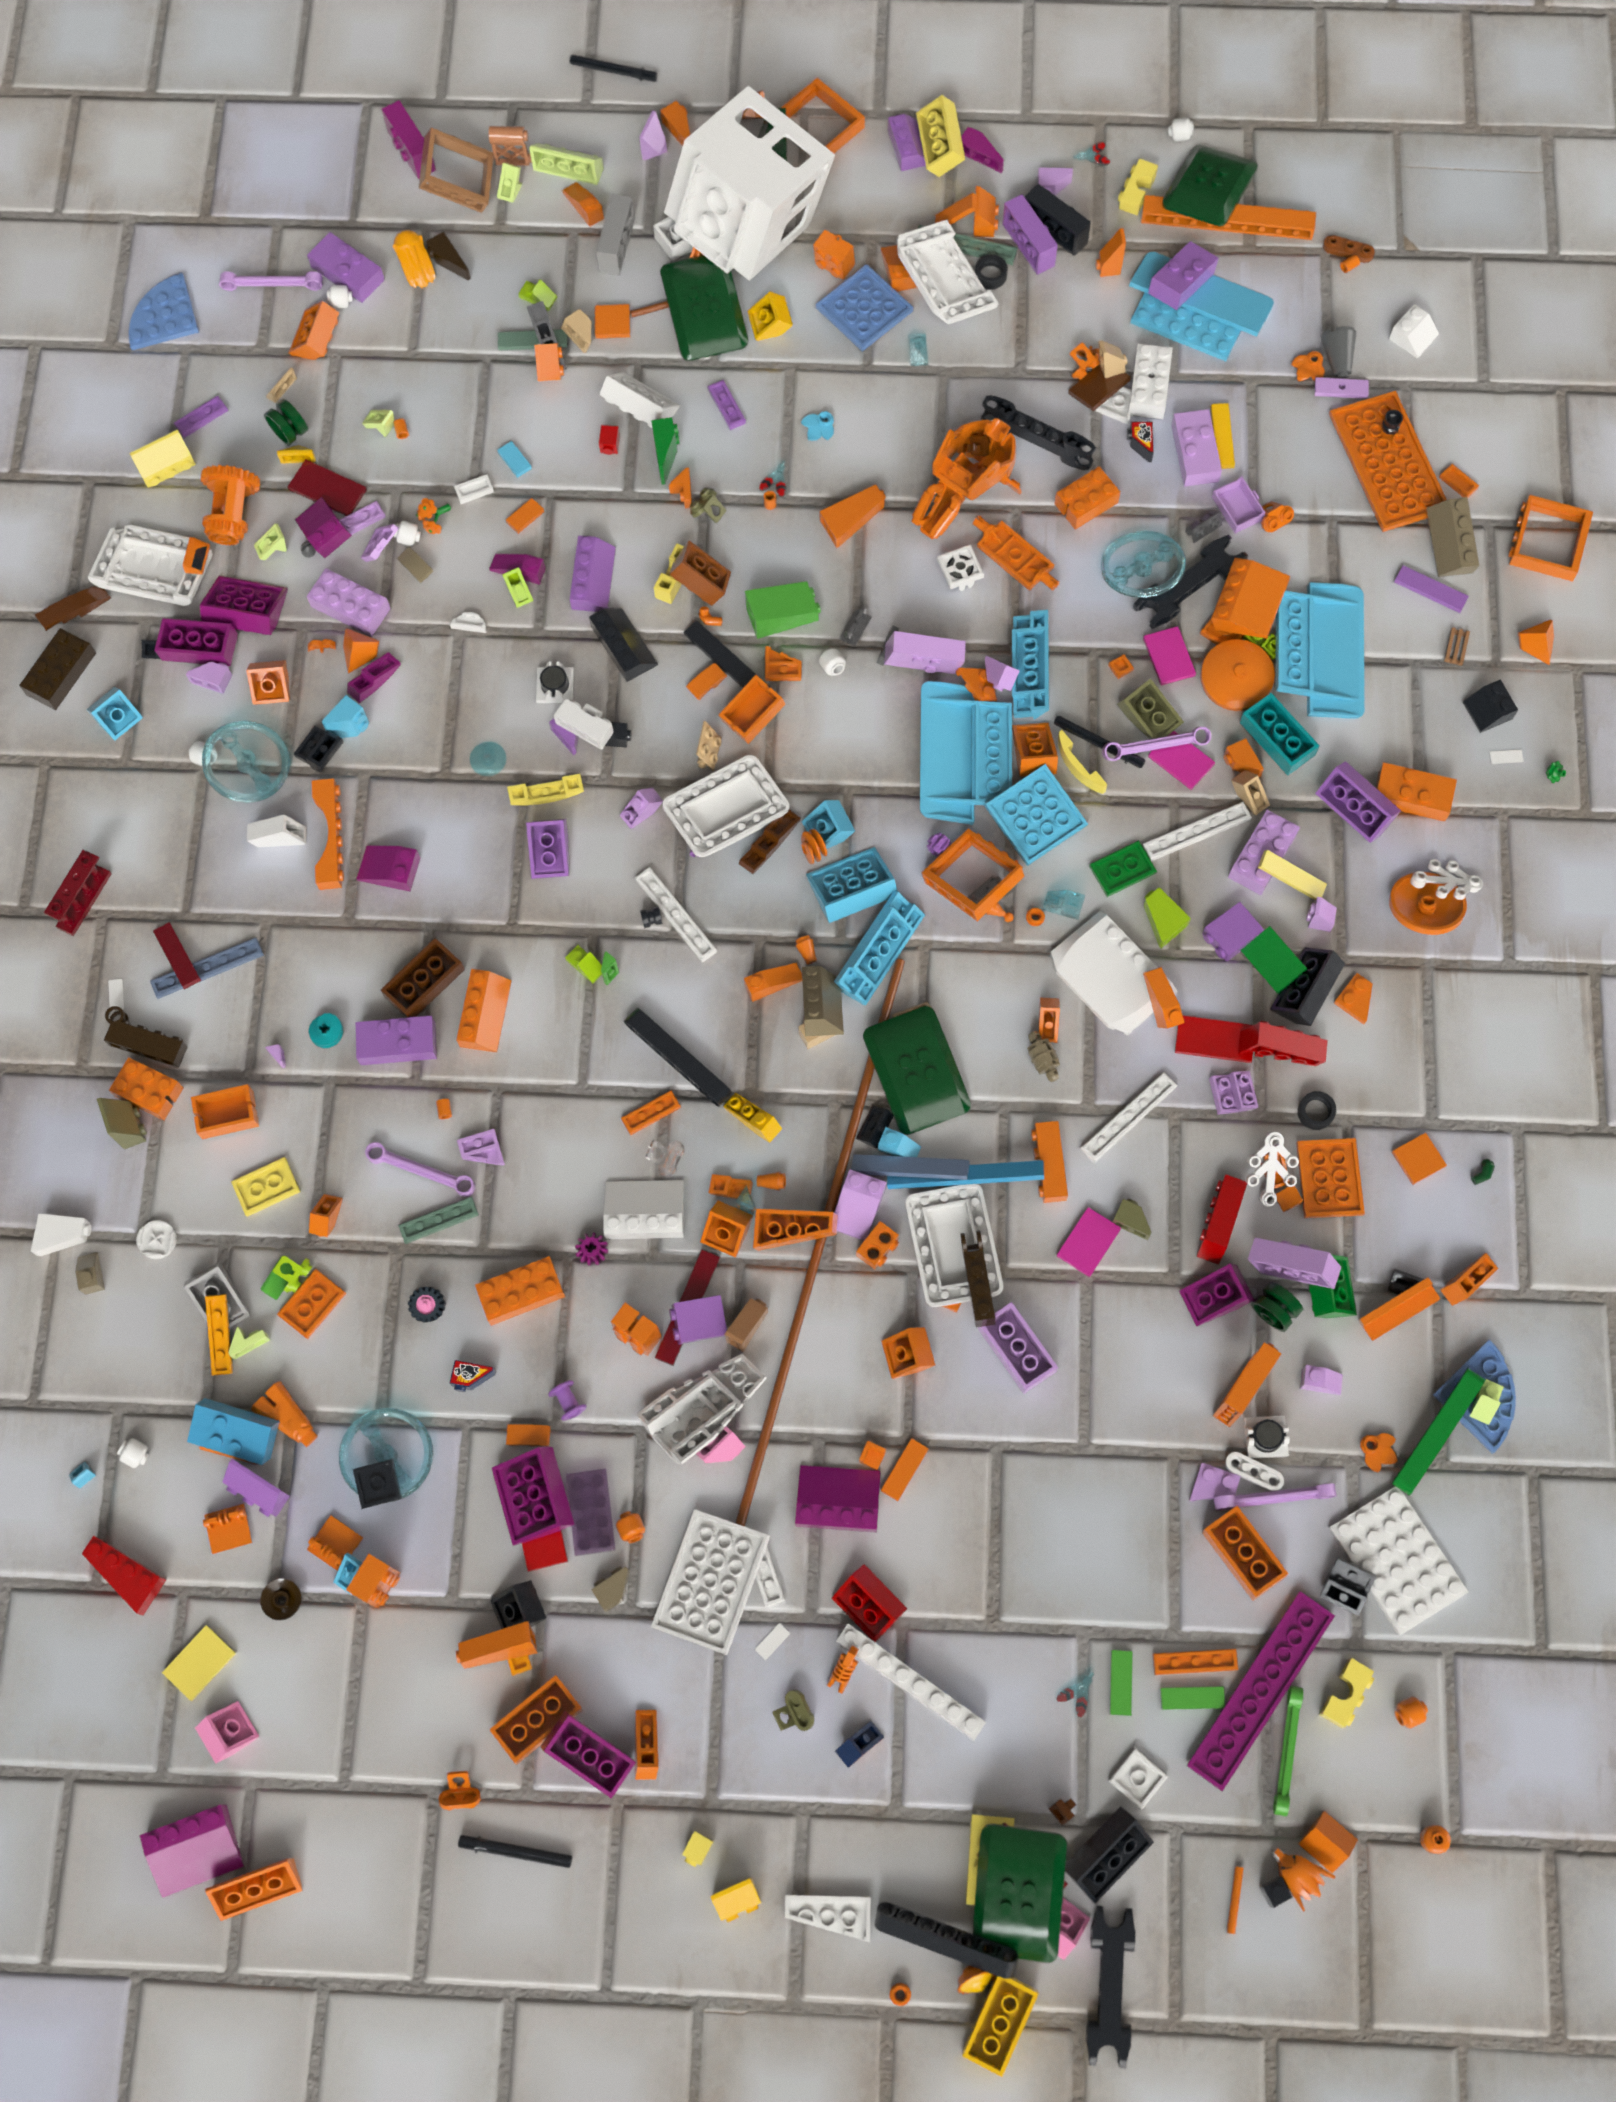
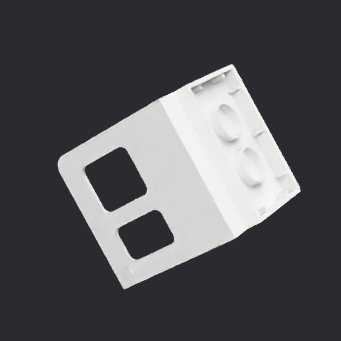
M747 86L684 140L664 213L676 222L674 232L724 272L729 273L734 268L750 281L808 227L813 218L835 154L751 87ZM745 109H753L773 125L774 128L763 138L755 137L740 125ZM787 137L807 152L810 158L800 167L796 168L775 153L772 147L782 138ZM815 181L811 192L793 207L796 197ZM806 207L800 224L781 240L787 223Z

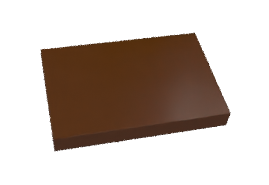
M1099 364L1071 387L1068 393L1087 408L1095 411L1129 383L1131 376L1127 373H1121L1105 378Z

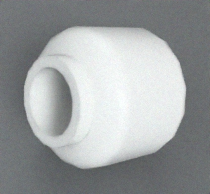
M1187 117L1174 119L1172 125L1168 128L1169 136H1172L1175 142L1190 140L1191 136L1194 135L1193 121H1190Z
M332 285L330 289H327L328 304H331L333 308H347L349 302H352V291H349L346 285Z
M404 520L400 524H396L399 528L394 534L397 543L413 546L415 541L419 542L421 532L418 531L417 524Z
M831 648L821 654L819 664L826 674L833 676L839 675L844 671L846 660L839 650Z
M197 741L189 749V758L194 764L209 767L215 763L217 752L213 745Z
M131 1438L128 1441L124 1440L117 1453L120 1455L119 1461L132 1468L138 1467L139 1464L144 1465L150 1455L146 1453L148 1446L135 1438Z

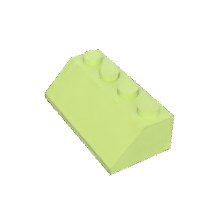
M536 143L530 145L529 149L534 171L598 185L604 169L602 157L558 148L548 144Z

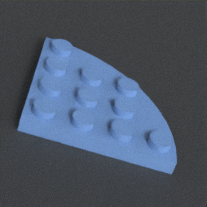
M183 273L176 274L158 283L144 295L136 306L129 325V343L132 351L199 333Z
M1489 1339L1433 1396L1443 1405L1467 1368L1481 1377L1503 1386L1504 1388L1499 1402H1501L1489 1425L1469 1417L1476 1396L1459 1421L1493 1454L1508 1435L1515 1414L1516 1394L1512 1374L1509 1373L1508 1367L1504 1362L1505 1359Z

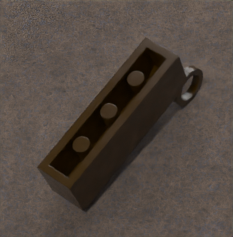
M112 1006L107 1009L105 1019L110 1026L104 1041L109 1046L174 1067H180L188 1048L182 1038L177 1036L167 1037L165 1033L158 1030L151 1032L142 1025L132 1026L128 1015L120 1007ZM113 1010H119L114 1012L109 1019L110 1012H112ZM117 1015H121L119 1020L113 1021Z
M980 1230L976 1231L978 1244L966 1245L965 1234L960 1233L963 1260L976 1328L995 1325V1313Z

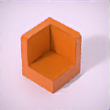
M867 1441L859 1463L878 1471L886 1454V1449Z

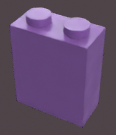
M1239 902L1208 924L1202 934L1204 940L1215 948L1218 957L1223 958L1227 962L1240 953V950L1261 934L1264 929L1243 904Z
M721 1295L677 1302L671 1305L672 1309H669L671 1321L674 1320L675 1323L673 1336L674 1340H678V1345L725 1337L727 1327Z

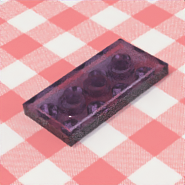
M607 1469L566 1474L569 1506L575 1524L571 1526L575 1556L616 1551Z

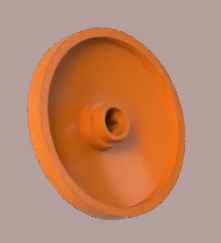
M1233 639L1224 641L1210 650L1202 664L1200 677L1206 695L1215 704L1227 710L1245 711L1269 695L1275 680V670L1269 655L1260 646L1247 640Z
M1425 872L1427 876H1440L1435 873ZM1414 873L1403 876L1393 885L1389 896L1391 912L1402 925L1410 930L1427 935L1444 934L1457 928L1464 919L1467 901L1466 898L1458 900L1454 897V892L1458 886L1453 888L1446 898L1442 899L1436 896V891L1439 886H1445L1446 884L1426 883L1423 888H1416L1410 883Z

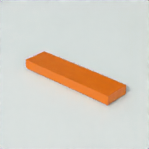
M1236 1649L1152 1654L1154 1675L1238 1670Z

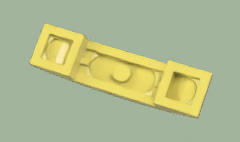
M1063 730L1059 731L1058 747L1067 768L1088 788L1101 794L1105 793L1107 783L1097 771L1092 774L1087 772L1071 752L1073 742Z
M580 774L564 776L560 781L526 786V784L507 787L511 805L545 804L584 792Z

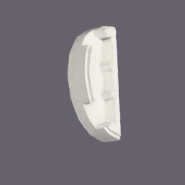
M473 612L462 613L456 619L454 618L450 625L451 629L486 633L484 620L480 615Z

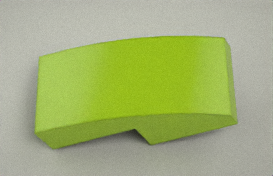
M1273 634L1268 635L1267 639L1248 635L1242 637L1244 640L1260 646L1271 659L1276 657V637Z

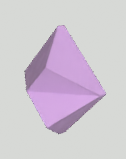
M653 110L639 137L643 160H648L667 152L666 139L656 111Z

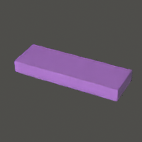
M724 380L709 385L708 391L729 429L733 430L746 424V420Z
M217 395L174 422V425L181 435L186 438L226 413L228 409Z

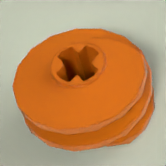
M811 829L809 832L804 831L801 835V847L807 861L810 864H814V859L820 862V852L823 856H827V848L821 835L815 829Z

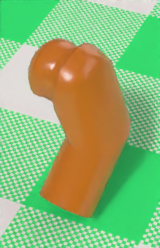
M706 606L699 609V618L704 624L722 626V617H713Z

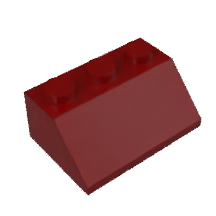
M865 1564L856 1570L832 1597L833 1601L873 1642H877L908 1609Z

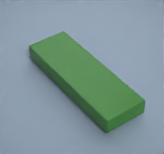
M1111 1650L1110 1715L1131 1716L1133 1651Z
M1224 1687L1160 1688L1162 1710L1223 1709L1225 1707Z

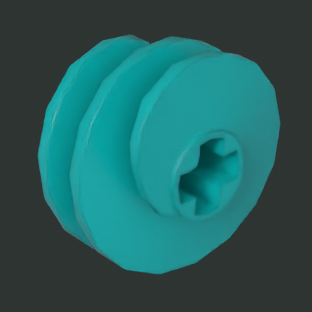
M324 1013L311 1022L308 1033L316 1046L331 1048L341 1041L343 1025L336 1015Z

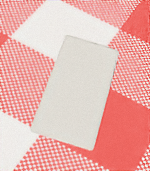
M1522 750L1490 751L1491 764L1524 762Z
M122 978L109 980L110 1007L118 1006L123 1010Z
M779 1623L755 1648V1651L767 1660L790 1633Z

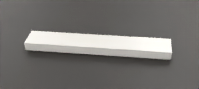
M1241 802L1145 842L1142 847L1150 860L1154 861L1247 822L1252 817L1244 802Z
M650 867L635 877L636 882L653 903L659 907L661 913L701 962H704L717 952V949Z
M1163 1072L1084 1144L1081 1150L1095 1163L1177 1088V1084Z

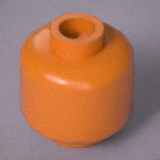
M631 1511L622 1513L619 1516L620 1519L616 1522L620 1538L623 1541H628V1543H634L642 1539L646 1529L641 1516L638 1513H631Z
M1410 1697L1399 1702L1394 1713L1401 1726L1411 1729L1426 1721L1428 1708L1423 1701Z
M1430 1825L1422 1830L1420 1842L1427 1852L1442 1854L1449 1849L1451 1837L1444 1827Z

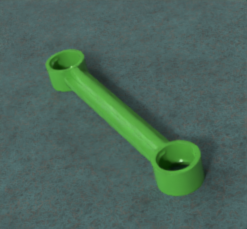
M1290 1686L1287 1693V1714L1278 1785L1273 1802V1814L1285 1817L1288 1815L1290 1806L1289 1792L1299 1713L1304 1695V1689L1297 1686Z

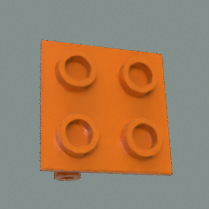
M244 1503L204 1515L203 1525L207 1527L212 1554L252 1543Z
M330 1515L316 1537H312L309 1540L308 1544L310 1545L306 1550L338 1571L345 1554L349 1553L352 1555L363 1537Z

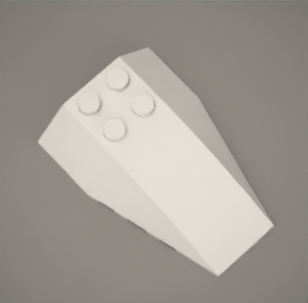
M743 1354L718 1365L719 1368L713 1371L708 1370L702 1373L703 1376L693 1381L689 1379L683 1382L684 1385L677 1389L673 1387L667 1390L636 1414L654 1441L676 1464H683L712 1442L766 1380V1376Z

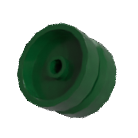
M282 399L276 404V410L270 408L264 413V418L269 427L286 445L290 446L295 442L296 435L302 436L308 431V426L303 417L286 399Z
M1269 1282L1262 1290L1263 1295H1258L1251 1303L1253 1310L1261 1319L1281 1332H1285L1292 1324L1291 1318L1296 1319L1304 1310L1302 1304L1292 1293L1274 1282Z

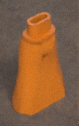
M278 1381L265 1392L268 1397L261 1396L253 1404L251 1411L255 1414L280 1421L278 1429L308 1447L318 1435L313 1431L314 1428L298 1407L283 1383Z

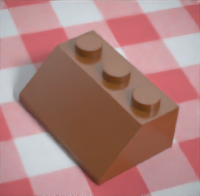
M689 540L673 562L669 575L699 596L704 602L713 606L725 595L731 571Z

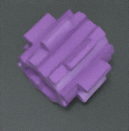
M940 832L932 835L927 840L929 843L927 845L928 851L936 857L940 856L951 844L950 839Z

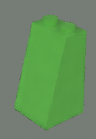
M805 581L745 591L746 610L756 638L760 639L819 621L821 609L819 603L814 601L815 593L813 587L809 588L808 582Z

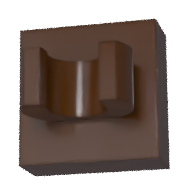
M971 436L970 444H967L968 452H971V455L978 456L990 455L988 437Z
M1072 1798L1065 1803L1062 1799H1059L1048 1809L1059 1823L1064 1825L1075 1816L1071 1809L1076 1806V1803Z

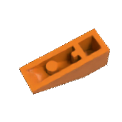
M676 100L660 110L661 122L683 146L684 140L690 136L687 110Z
M575 182L562 190V193L589 227L604 219L602 205L592 193Z
M1120 228L1099 252L1095 265L1096 270H1099L1100 277L1121 275L1126 246L1124 228Z
M797 963L788 964L745 977L744 985L751 1001L754 1002L801 982L802 973Z
M1162 967L1144 972L1143 975L1157 1027L1168 1029L1183 1024L1184 1019L1180 1004Z
M1484 1253L1452 1278L1440 1291L1453 1306L1469 1298L1498 1267L1489 1255Z
M635 1710V1780H656L658 1741L656 1710Z

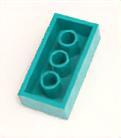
M1272 693L1242 714L1240 724L1287 776L1316 756L1320 745Z

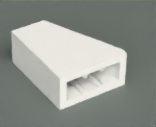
M284 814L247 824V841L257 847L306 844L307 827Z
M38 1214L31 1252L36 1256H43L87 1242V1237L91 1234L90 1222L85 1218Z

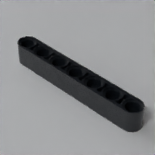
M636 1008L623 1021L632 1032L713 1104L719 1107L732 1094L728 1086L641 1009Z
M882 1902L877 1906L874 1925L880 1932L1001 1978L1010 1979L1014 1977L1019 1957L1014 1949L889 1902Z

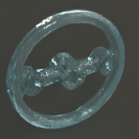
M1137 531L1117 538L1106 548L1101 558V572L1106 583L1118 593L1134 598L1154 597L1169 591L1179 583L1186 567L1185 554L1181 546L1169 536L1153 531ZM1139 540L1160 542L1158 550L1151 554L1146 551L1138 552L1134 556L1133 564L1126 568L1123 566L1116 567L1113 573L1110 572V558L1121 546ZM1173 556L1177 557L1178 565L1176 572L1165 583L1146 589L1125 586L1128 583V579L1132 576H1149L1152 573V565L1159 561L1168 562L1172 560Z
M235 721L221 726L208 738L202 752V768L209 784L222 796L237 802H258L271 797L283 786L289 773V752L282 738L271 728L254 721ZM243 729L254 730L266 735L275 743L282 761L281 771L275 782H270L269 777L261 773L255 765L256 758L254 753L243 749L237 741V734L234 731ZM231 737L234 741L228 742L225 739ZM218 740L222 741L223 746L230 749L237 758L238 770L242 773H248L255 782L257 793L243 794L234 792L223 786L216 779L211 769L210 755ZM265 781L267 784L265 786H261L258 784V782Z
M380 1408L360 1416L347 1429L340 1444L339 1466L345 1482L355 1493L358 1494L355 1478L349 1468L348 1452L351 1441L358 1431H361L370 1440L375 1448L374 1457L378 1462L387 1460L384 1458L382 1447L388 1452V1459L394 1460L397 1477L406 1476L405 1483L399 1485L402 1499L411 1495L425 1481L432 1466L433 1445L427 1429L414 1415L397 1408ZM383 1417L402 1419L412 1425L419 1433L424 1447V1458L421 1469L413 1480L402 1470L397 1462V1451L382 1438L379 1426L375 1422L376 1419ZM374 1425V1432L370 1435H367L366 1429L369 1426Z

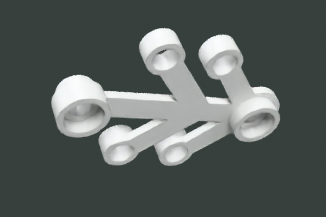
M1431 859L1428 869L1440 876H1427L1425 872L1417 871L1410 880V883L1416 888H1423L1426 883L1446 884L1445 886H1439L1436 891V896L1442 899L1446 898L1447 894L1457 885L1464 886L1463 888H1456L1454 892V897L1458 900H1463L1467 893H1475L1483 886V881L1478 876L1467 875L1458 868L1459 864L1452 860L1447 863L1446 870L1440 867V861ZM1450 873H1454V874L1457 875L1459 878H1456L1455 876H1453V875L1450 874Z
M1278 1132L1268 1133L1264 1139V1145L1247 1159L1248 1164L1255 1168L1260 1165L1261 1158L1269 1152L1268 1159L1253 1173L1246 1176V1183L1254 1187L1258 1185L1259 1178L1267 1172L1266 1189L1259 1196L1260 1202L1267 1207L1273 1206L1277 1201V1196L1274 1193L1276 1171L1283 1178V1182L1287 1186L1293 1187L1297 1183L1296 1177L1289 1174L1277 1160L1278 1151L1285 1159L1286 1165L1290 1168H1295L1299 1163L1298 1158L1291 1155L1283 1146L1284 1138ZM1277 1139V1143L1272 1145V1141ZM1257 1158L1256 1163L1252 1164V1159ZM1294 1158V1163L1289 1164V1161ZM1255 1177V1181L1250 1183V1179ZM1289 1178H1293L1291 1183L1287 1182ZM1272 1196V1200L1267 1202V1198Z

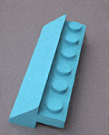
M1048 609L1030 611V615L1013 617L1012 667L1020 671L1012 687L1014 718L1033 717L1035 720L1049 711Z
M893 891L834 980L842 989V993L865 1006L925 916L915 904L909 903L898 891Z

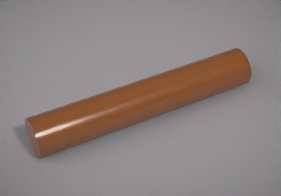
M667 301L632 310L630 314L633 318L669 307Z

